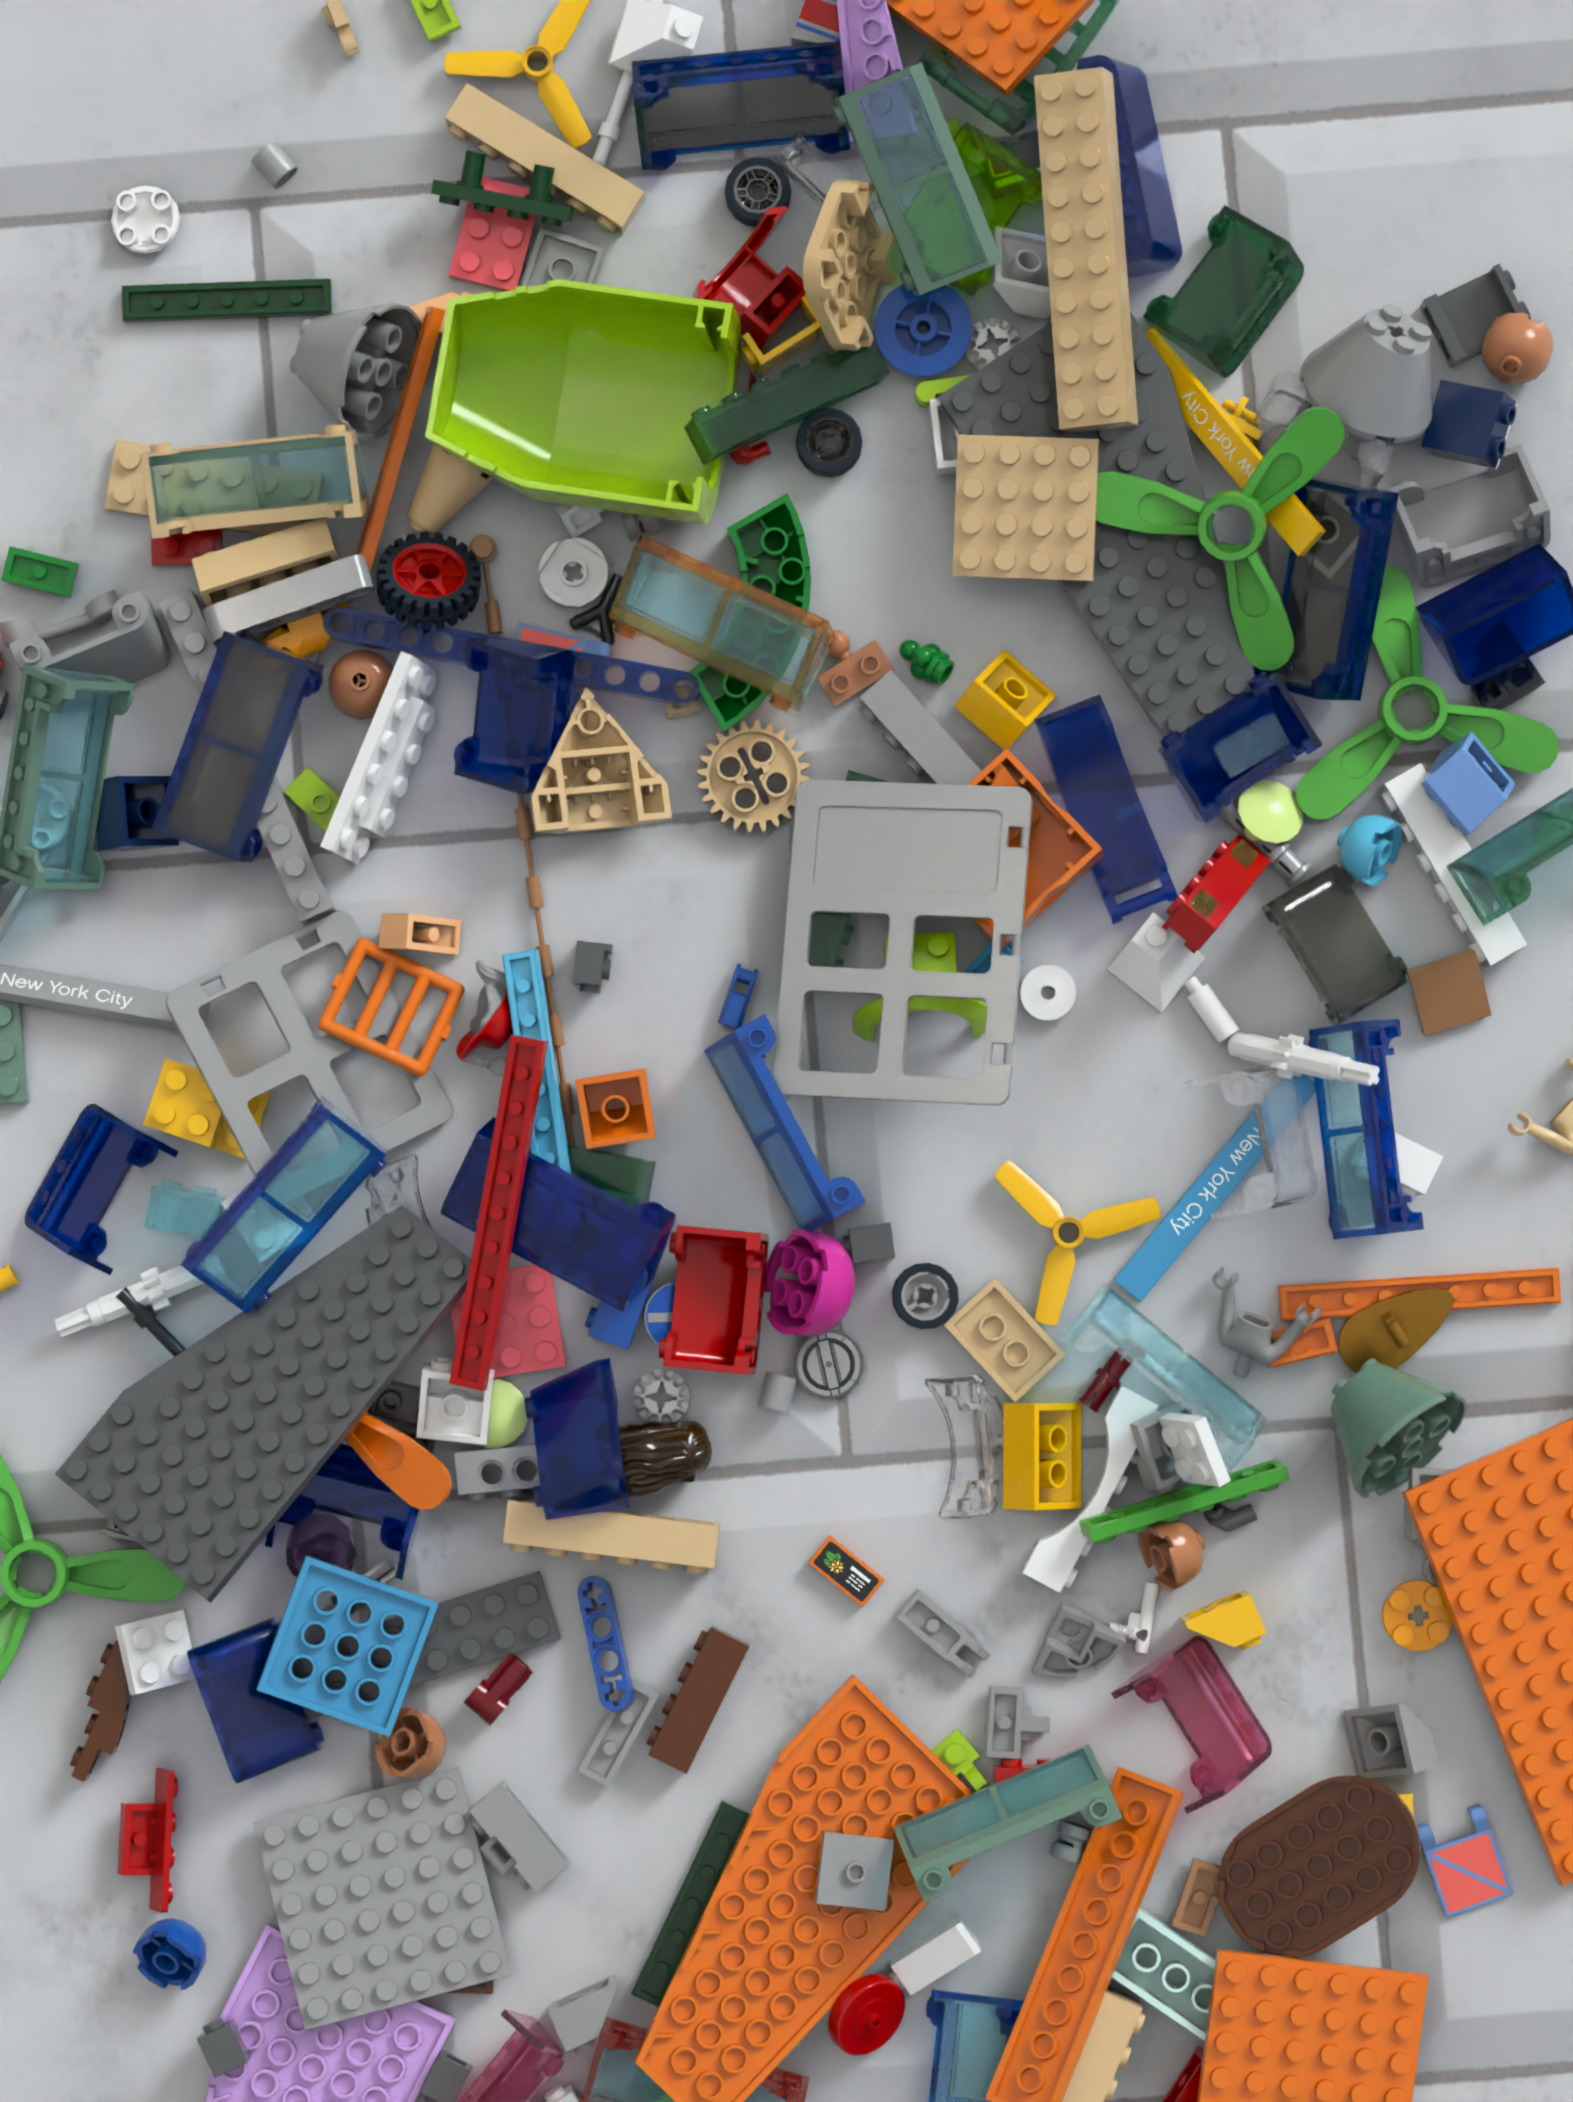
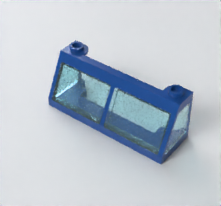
M766 1014L732 1031L705 1049L704 1052L798 1228L813 1231L862 1205L866 1201L853 1180L847 1177H836L828 1181L763 1060L767 1057L766 1053L773 1048L776 1040L775 1031Z

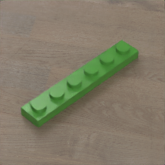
M1276 1459L1229 1473L1231 1481L1221 1487L1194 1484L1080 1520L1081 1532L1091 1542L1098 1544L1110 1542L1116 1538L1115 1535L1127 1531L1129 1533L1142 1532L1148 1529L1149 1524L1158 1521L1163 1523L1173 1522L1180 1519L1181 1514L1190 1511H1208L1218 1502L1225 1500L1227 1502H1236L1246 1498L1247 1493L1256 1490L1261 1492L1274 1490L1279 1487V1483L1289 1480L1287 1467Z

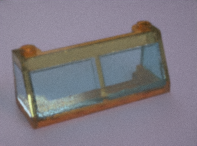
M640 534L634 546L608 616L615 626L614 631L628 639H633L634 635L640 637L644 635L765 692L771 698L769 704L785 712H788L789 708L800 711L836 639L828 620Z

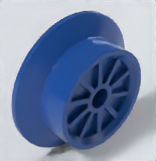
M902 284L892 290L881 303L875 319V338L883 357L897 370L916 377L936 376L954 367L965 355L972 336L971 315L964 300L947 285L920 296H914L913 292H907ZM925 326L929 329V332L927 334H920L917 329Z

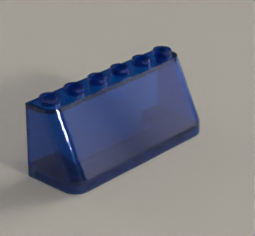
M1103 55L1081 58L1078 60L1076 70L1103 67L1113 73L1127 276L1132 278L1170 270L1181 259L1182 245L1146 76L1137 66Z

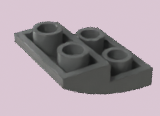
M392 1380L373 1403L370 1415L407 1434L433 1454L436 1440L416 1438L421 1387Z

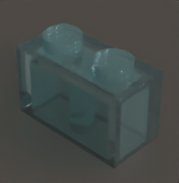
M166 1180L161 1181V1187L151 1186L145 1227L218 1239L223 1211L221 1202L224 1201L225 1197L216 1196L217 1189L196 1186L195 1192L182 1190L183 1183Z

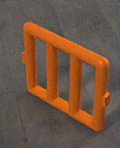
M359 938L342 973H337L331 988L334 990L318 1021V1028L403 1070L422 1077L426 1075L441 1041H446L452 1027L449 1024L465 989L462 984L391 950L379 949L378 944L366 938ZM367 954L385 964L356 1026L352 1030L335 1022V1018ZM398 969L415 977L416 981L386 1045H383L366 1035ZM430 984L447 992L448 995L418 1059L415 1060L398 1052Z

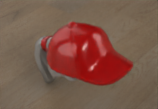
M481 960L476 962V969L485 985L478 997L477 1014L470 1021L471 1030L460 1040L456 1049L457 1056L461 1061L479 1046L500 1049L510 1038V1035H513L505 973L487 967Z

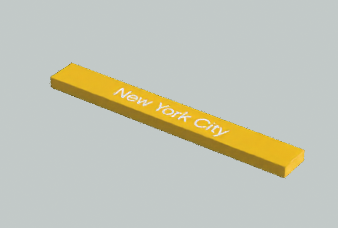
M1148 328L1145 334L1170 370L1184 421L1239 487L1243 489L1263 456L1155 328ZM1294 493L1265 514L1266 519L1297 556H1304L1326 532Z

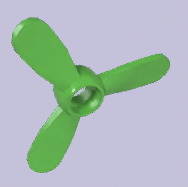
M1324 407L1307 409L1299 414L1270 446L1242 491L1230 489L1217 492L1206 501L1156 481L1115 471L1100 472L1098 474L1096 520L1107 525L1143 533L1198 535L1199 542L1209 554L1220 560H1225L1230 609L1244 656L1253 666L1260 670L1273 671L1279 669L1289 661L1294 651V637L1280 594L1257 552L1265 539L1267 528L1265 514L1307 484L1340 450L1345 439L1344 425L1339 416L1331 409ZM1226 507L1248 510L1249 513L1247 515L1251 523L1248 536L1251 539L1237 544L1216 541V535L1213 531V519L1215 517L1213 511L1217 508L1222 510Z
M1385 563L1375 565L1365 572L1359 582L1360 602L1370 640L1387 677L1389 686L1384 690L1378 703L1377 715L1379 720L1338 745L1302 777L1296 788V801L1300 810L1308 818L1316 821H1328L1338 816L1373 783L1400 744L1418 746L1428 743L1436 736L1453 744L1472 731L1494 759L1502 766L1525 773H1540L1549 768L1557 758L1559 745L1555 733L1545 724L1498 709L1447 703L1445 693L1435 682L1422 676L1420 626L1411 584L1406 574L1397 566ZM1419 690L1428 699L1431 711L1434 713V720H1429L1425 726L1419 729H1411L1408 732L1398 723L1394 708H1391L1392 701L1396 702L1405 693Z
M0 1454V1548L6 1554L0 1567V1581L5 1592L0 1597L1 1684L17 1655L33 1610L54 1604L65 1594L66 1590L112 1600L163 1602L175 1598L184 1589L186 1582L145 1548L112 1549L68 1557L59 1545L48 1539L36 1538L20 1490ZM26 1551L29 1555L39 1554L45 1556L48 1560H53L55 1563L54 1579L48 1587L50 1592L45 1596L42 1592L27 1591L22 1586L19 1587L16 1582L18 1579L17 1569L23 1560L22 1554Z

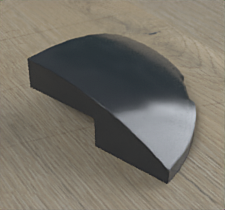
M1503 621L1483 640L1476 654V657L1480 660L1476 676H1471V690L1476 707L1501 710L1546 683Z

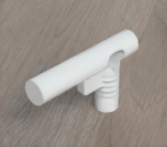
M1145 1582L1140 1613H1129L1127 1626L1111 1622L1109 1624L1111 1629L1125 1639L1128 1638V1640L1136 1641L1134 1652L1148 1654L1159 1588L1157 1583ZM1147 1630L1144 1641H1141L1136 1636L1138 1631Z

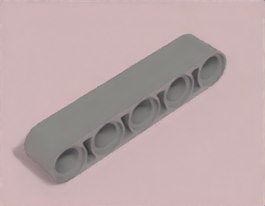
M357 554L217 602L206 607L202 613L213 645L222 646L372 593L375 590V586L365 556Z

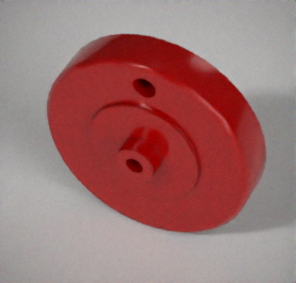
M878 1973L865 1975L848 1985L836 1999L829 2015L828 2032L831 2040L845 2053L854 2056L871 2053L883 2046L896 2032L904 2015L905 1996L900 1986L888 1976Z

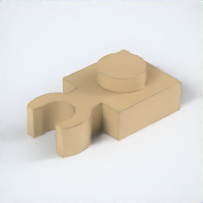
M326 0L327 6L321 9L328 28L336 27L347 57L360 53L341 0Z

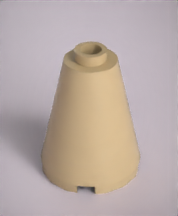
M433 444L407 511V516L411 519L408 524L420 533L429 531L435 534L491 483L494 478Z

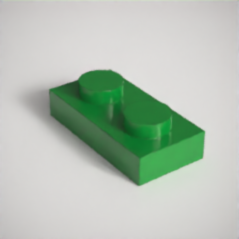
M10 546L1 580L6 583L71 599L79 564Z

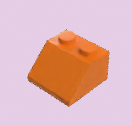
M646 1068L575 1080L586 1149L656 1138Z

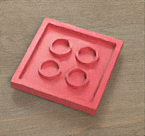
M550 1262L508 1269L490 1368L495 1370L494 1378L565 1367L566 1360ZM465 1292L450 1309L455 1342H457Z

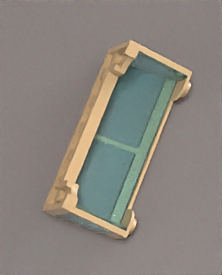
M334 424L324 426L325 432L181 448H171V442L151 444L150 451L142 453L141 459L152 539L170 537V534H188L192 531L325 517L330 519L336 518L340 514L344 516V519L362 517L370 510L356 430H346V424Z

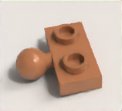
M832 630L824 636L822 646L824 652L830 657L837 658L839 663L817 676L816 679L833 706L836 707L883 677L888 671L894 669L876 640L851 655L849 652V637L843 631Z

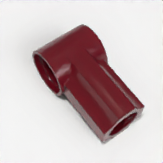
M510 1652L487 1680L483 1679L463 1703L490 1726L510 1703L509 1699L530 1678L529 1676L533 1671L520 1658Z

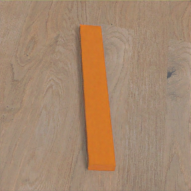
M426 307L371 500L370 510L367 514L356 555L362 554L365 556L370 572L445 310L436 307Z
M1559 1268L1279 1285L1280 1321L1295 1320V1312L1304 1302L1307 1303L1305 1311L1309 1316L1312 1315L1316 1308H1320L1321 1315L1319 1318L1347 1317L1383 1299L1415 1289L1425 1288L1448 1290L1453 1296V1304L1450 1310L1561 1303Z

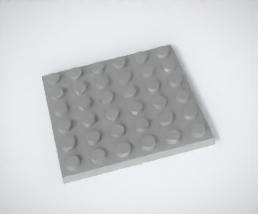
M460 1768L253 1822L305 2030L512 1975L482 1855L478 1849L479 1843L476 1831L469 1821L472 1816L469 1812L470 1808Z

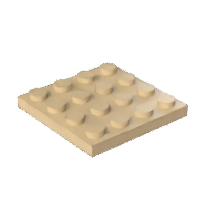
M958 434L952 576L1094 581L1100 439Z

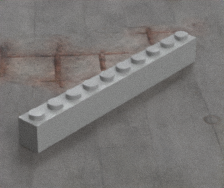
M188 589L159 602L161 611L300 922L305 925L336 911L218 646L212 643L196 595L191 589Z

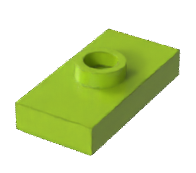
M307 767L285 789L284 793L326 832L340 797Z

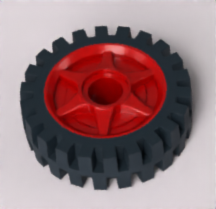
M421 532L419 539L416 538L414 533L407 535L406 542L402 538L395 540L394 546L390 544L385 549V554L382 553L377 570V596H379L381 606H385V611L390 616L395 613V620L400 623L407 618L408 626L415 628L419 622L422 623V629L430 630L431 623H435L436 629L444 628L445 621L450 626L457 624L458 618L462 621L466 619L469 612L472 613L476 603H478L481 588L479 560H476L475 553L472 550L468 551V546L463 542L456 546V538L449 536L445 541L443 540V534L436 532L434 538H429V532Z

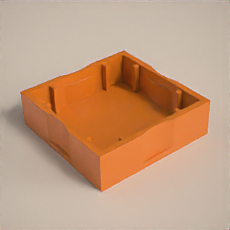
M1006 748L974 777L968 785L990 786L995 776L993 771L996 765L1001 763L1019 787L1025 788L1031 794L1033 806L1041 815L1040 818L1031 824L1024 930L1104 857L1100 845L1068 812L1061 809L1050 799L1041 783ZM1021 833L1009 842V847L1020 848ZM971 919L993 942L994 922L988 919ZM1002 936L1001 950L1013 940V936Z

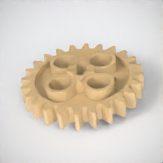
M756 719L753 728L748 729L745 720H742L740 731L736 732L734 727L728 729L729 736L727 737L717 732L715 735L719 744L717 746L711 743L706 744L707 749L712 753L711 756H700L699 758L701 762L707 765V768L697 770V775L706 777V781L698 784V789L709 791L702 798L703 803L712 801L715 803L710 810V814L713 815L721 811L723 813L721 824H725L730 818L733 819L735 831L738 830L741 823H746L748 833L752 832L754 824H759L760 829L764 833L766 832V822L769 821L776 828H779L778 817L781 815L790 821L792 817L788 809L790 807L795 809L797 789L802 782L810 780L809 777L801 775L802 771L809 768V763H799L798 761L805 754V751H794L792 749L797 743L796 738H792L787 742L784 740L786 735L785 728L777 734L773 733V722H770L764 730L761 729L759 719ZM759 744L767 745L772 751L771 757L764 762L756 761L751 754L755 746ZM740 748L745 750L755 772L762 771L763 773L759 776V780L769 799V803L766 805L763 804L754 783L744 780L748 776V772L738 753ZM732 759L739 763L740 771L736 776L726 777L721 773L720 766L725 760ZM778 775L786 780L787 787L783 792L773 793L767 788V781L772 776ZM741 791L752 792L756 798L754 805L747 809L739 807L735 802L737 794Z

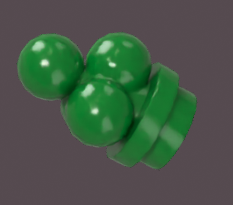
M905 640L900 645L899 652L902 658L913 661L910 671L915 678L924 679L929 684L935 683L941 686L951 675L955 663L949 659V654L941 651L938 645L930 643L920 647L914 640Z

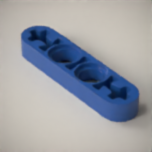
M589 1576L579 1584L578 1600L599 1699L607 1710L623 1712L632 1705L634 1690L613 1591L610 1583L605 1579ZM593 1583L596 1587L603 1589V1593L599 1594L597 1598L599 1606L604 1607L607 1605V1611H595L590 1614V1608L597 1609L595 1599L587 1596V1592L592 1590ZM600 1617H606L611 1623L610 1632L604 1637L597 1636L593 1630L594 1622ZM608 1651H613L618 1657V1665L612 1671H605L601 1666V1658ZM622 1675V1680H615L616 1688L625 1693V1697L620 1698V1705L617 1706L616 1701L609 1700V1695L614 1693L613 1682L608 1681L605 1683L604 1677Z

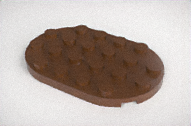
M1344 1775L1317 1782L1244 1828L1230 1843L1222 1858L1223 1861L1218 1879V1893L1224 1915L1234 1931L1244 1941L1262 1952L1284 1957H1302L1319 1952L1390 1908L1407 1892L1417 1874L1420 1863L1421 1842L1417 1824L1404 1801L1391 1789L1375 1780L1360 1776Z

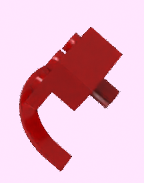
M786 206L769 208L764 213L753 233L728 264L706 286L705 280L702 279L693 293V298L733 303L740 319L741 334L744 335L748 332L760 350L801 308V297L806 295L803 279L792 269L786 266L778 274L756 255L781 222L788 209Z

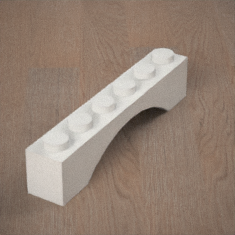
M1121 1385L1118 1387L1103 1415L1106 1428V1458L1103 1473L1095 1492L1086 1506L1068 1524L1056 1532L1037 1540L1021 1570L1023 1574L1059 1593L1063 1586L1067 1589L1070 1588L1078 1573V1570L1073 1568L1079 1556L1086 1558L1094 1543L1082 1534L1079 1521L1111 1511V1508L1106 1505L1113 1493L1119 1495L1128 1479L1123 1473L1129 1462L1134 1465L1136 1464L1134 1455L1139 1454L1130 1424L1155 1413L1159 1405Z

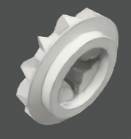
M1000 317L984 318L972 325V336L966 356L970 363L978 370L995 360V355L992 354L990 349L984 350L982 348L978 350V348L987 343L988 332L991 333L995 341L1007 340V342H1003V345L998 346L997 357L1020 343V337L1013 325L1002 320Z
M657 1369L646 1373L638 1381L633 1399L637 1412L645 1421L675 1422L686 1412L690 1395L687 1384L681 1376L671 1370ZM661 1382H664L666 1394L677 1397V1400L665 1402L662 1413H659L657 1401L646 1398V1395L657 1393Z

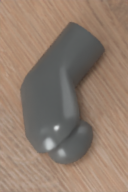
M1218 1502L1214 1504L1212 1509L1204 1513L1205 1519L1209 1524L1226 1532H1231L1257 1520L1251 1504L1233 1511Z

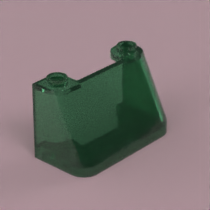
M1224 205L1219 214L1213 216L1208 224L1207 230L1209 241L1212 244L1211 248L1175 297L1172 299L1165 294L1154 298L1148 304L1143 318L1148 325L1155 328L1159 333L1207 368L1226 378L1236 371L1298 287L1304 274V265L1289 241Z

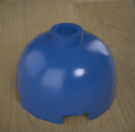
M174 1918L162 1919L150 1925L143 1932L133 1949V1954L137 1953L140 1961L137 1967L138 1970L150 1982L161 1988H166L168 1984L175 1986L181 1985V1990L187 1989L195 1983L206 1962V1945L202 1935L192 1925Z

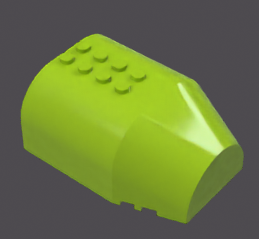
M563 279L547 281V284L526 287V285L517 286L515 290L494 293L489 291L450 298L448 300L425 438L432 444L532 500L707 525L713 515L719 494L737 391L741 353V324L733 303Z

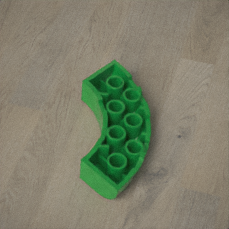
M788 494L783 495L727 528V535L734 547L741 576L737 610L732 624L720 644L706 659L688 671L690 679L722 732L727 731L742 721L776 687L796 653L805 628L810 604V559L802 525Z

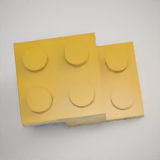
M166 1058L143 1125L245 1159L199 1069ZM268 1092L248 1102V1108L259 1129L271 1097V1093Z

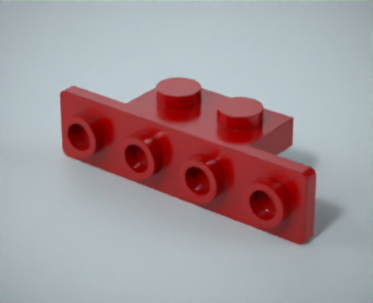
M156 1768L154 1803H121L117 1874L151 1875L149 1908L159 1913L168 1912V1904L171 1903L173 1898V1887L169 1879L170 1868L173 1867L175 1861L174 1849L171 1847L172 1833L176 1829L173 1798L178 1793V1780L174 1770L167 1768Z

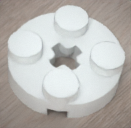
M584 538L557 541L548 547L540 560L539 574L541 585L545 594L560 606L584 608L596 601L607 586L608 565L605 557L594 543ZM576 564H579L581 566L580 573L583 577L580 580L574 579L572 582L566 580L568 574L564 571L567 566L573 568Z

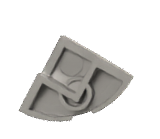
M1062 1602L1041 1645L1032 1672L1048 1677L1071 1678L1076 1677L1077 1670L1085 1669L1092 1665L1094 1670H1098L1109 1663L1121 1651L1126 1643V1639L1099 1620Z

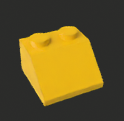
M1004 650L972 682L955 703L954 707L967 720L971 721L985 733L993 743L1005 750L1006 748L1009 749L1025 733L1057 695Z
M1245 1590L1180 1617L1182 1624L1186 1628L1232 1647L1239 1646L1242 1650L1261 1643L1260 1636L1267 1634L1250 1593Z

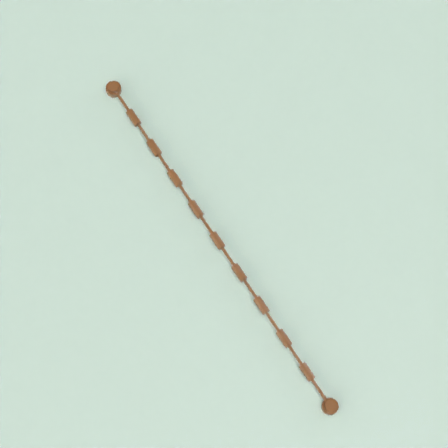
M478 535L470 542L469 551L472 550L476 555V560L483 564L488 602L484 603L488 633L493 634L498 670L494 671L499 703H504L509 739L505 740L509 771H514L519 808L515 809L519 839L524 840L529 870V877L525 878L530 909L535 910L540 946H537L536 949L539 950L542 975L546 983L552 1045L556 1050L561 1083L558 1086L562 1114L566 1116L571 1154H568L572 1183L576 1185L582 1225L575 1229L572 1240L578 1250L591 1252L599 1246L601 1235L596 1227L587 1224L581 1187V1184H585L581 1152L576 1153L571 1115L575 1114L570 1083L565 1081L560 1046L564 1045L560 1014H555L550 977L554 976L550 945H545L540 908L544 907L540 878L534 875L529 839H533L529 807H524L519 770H523L519 739L514 738L509 708V702L513 701L512 692L503 690L508 669L503 668L498 633H502L498 601H493L488 563L492 562L497 555V545L490 536Z

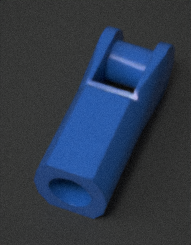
M739 963L733 973L717 1022L734 1029L742 1026L759 972L757 969L754 972L741 968L742 964ZM736 981L749 985L747 994L733 991Z

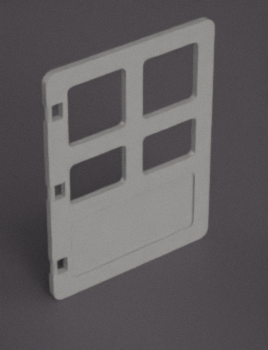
M814 779L806 780L799 785L796 795L773 1078L782 1095L999 1106L1009 1099L1029 860V838L1033 808L1032 796L1025 788ZM1010 828L1021 829L1020 848L1009 847ZM816 913L887 915L890 921L886 965L882 969L810 966L809 950L813 915ZM920 917L992 920L994 922L990 970L984 974L913 970L912 960L916 920ZM1002 936H1013L1011 956L1000 955ZM823 992L882 996L883 1007L878 1068L876 1072L866 1074L801 1070L800 1057L805 998L808 993ZM934 997L987 1001L983 1070L979 1078L908 1076L904 1074L908 1010L911 998ZM993 1044L1005 1045L1003 1064H992Z

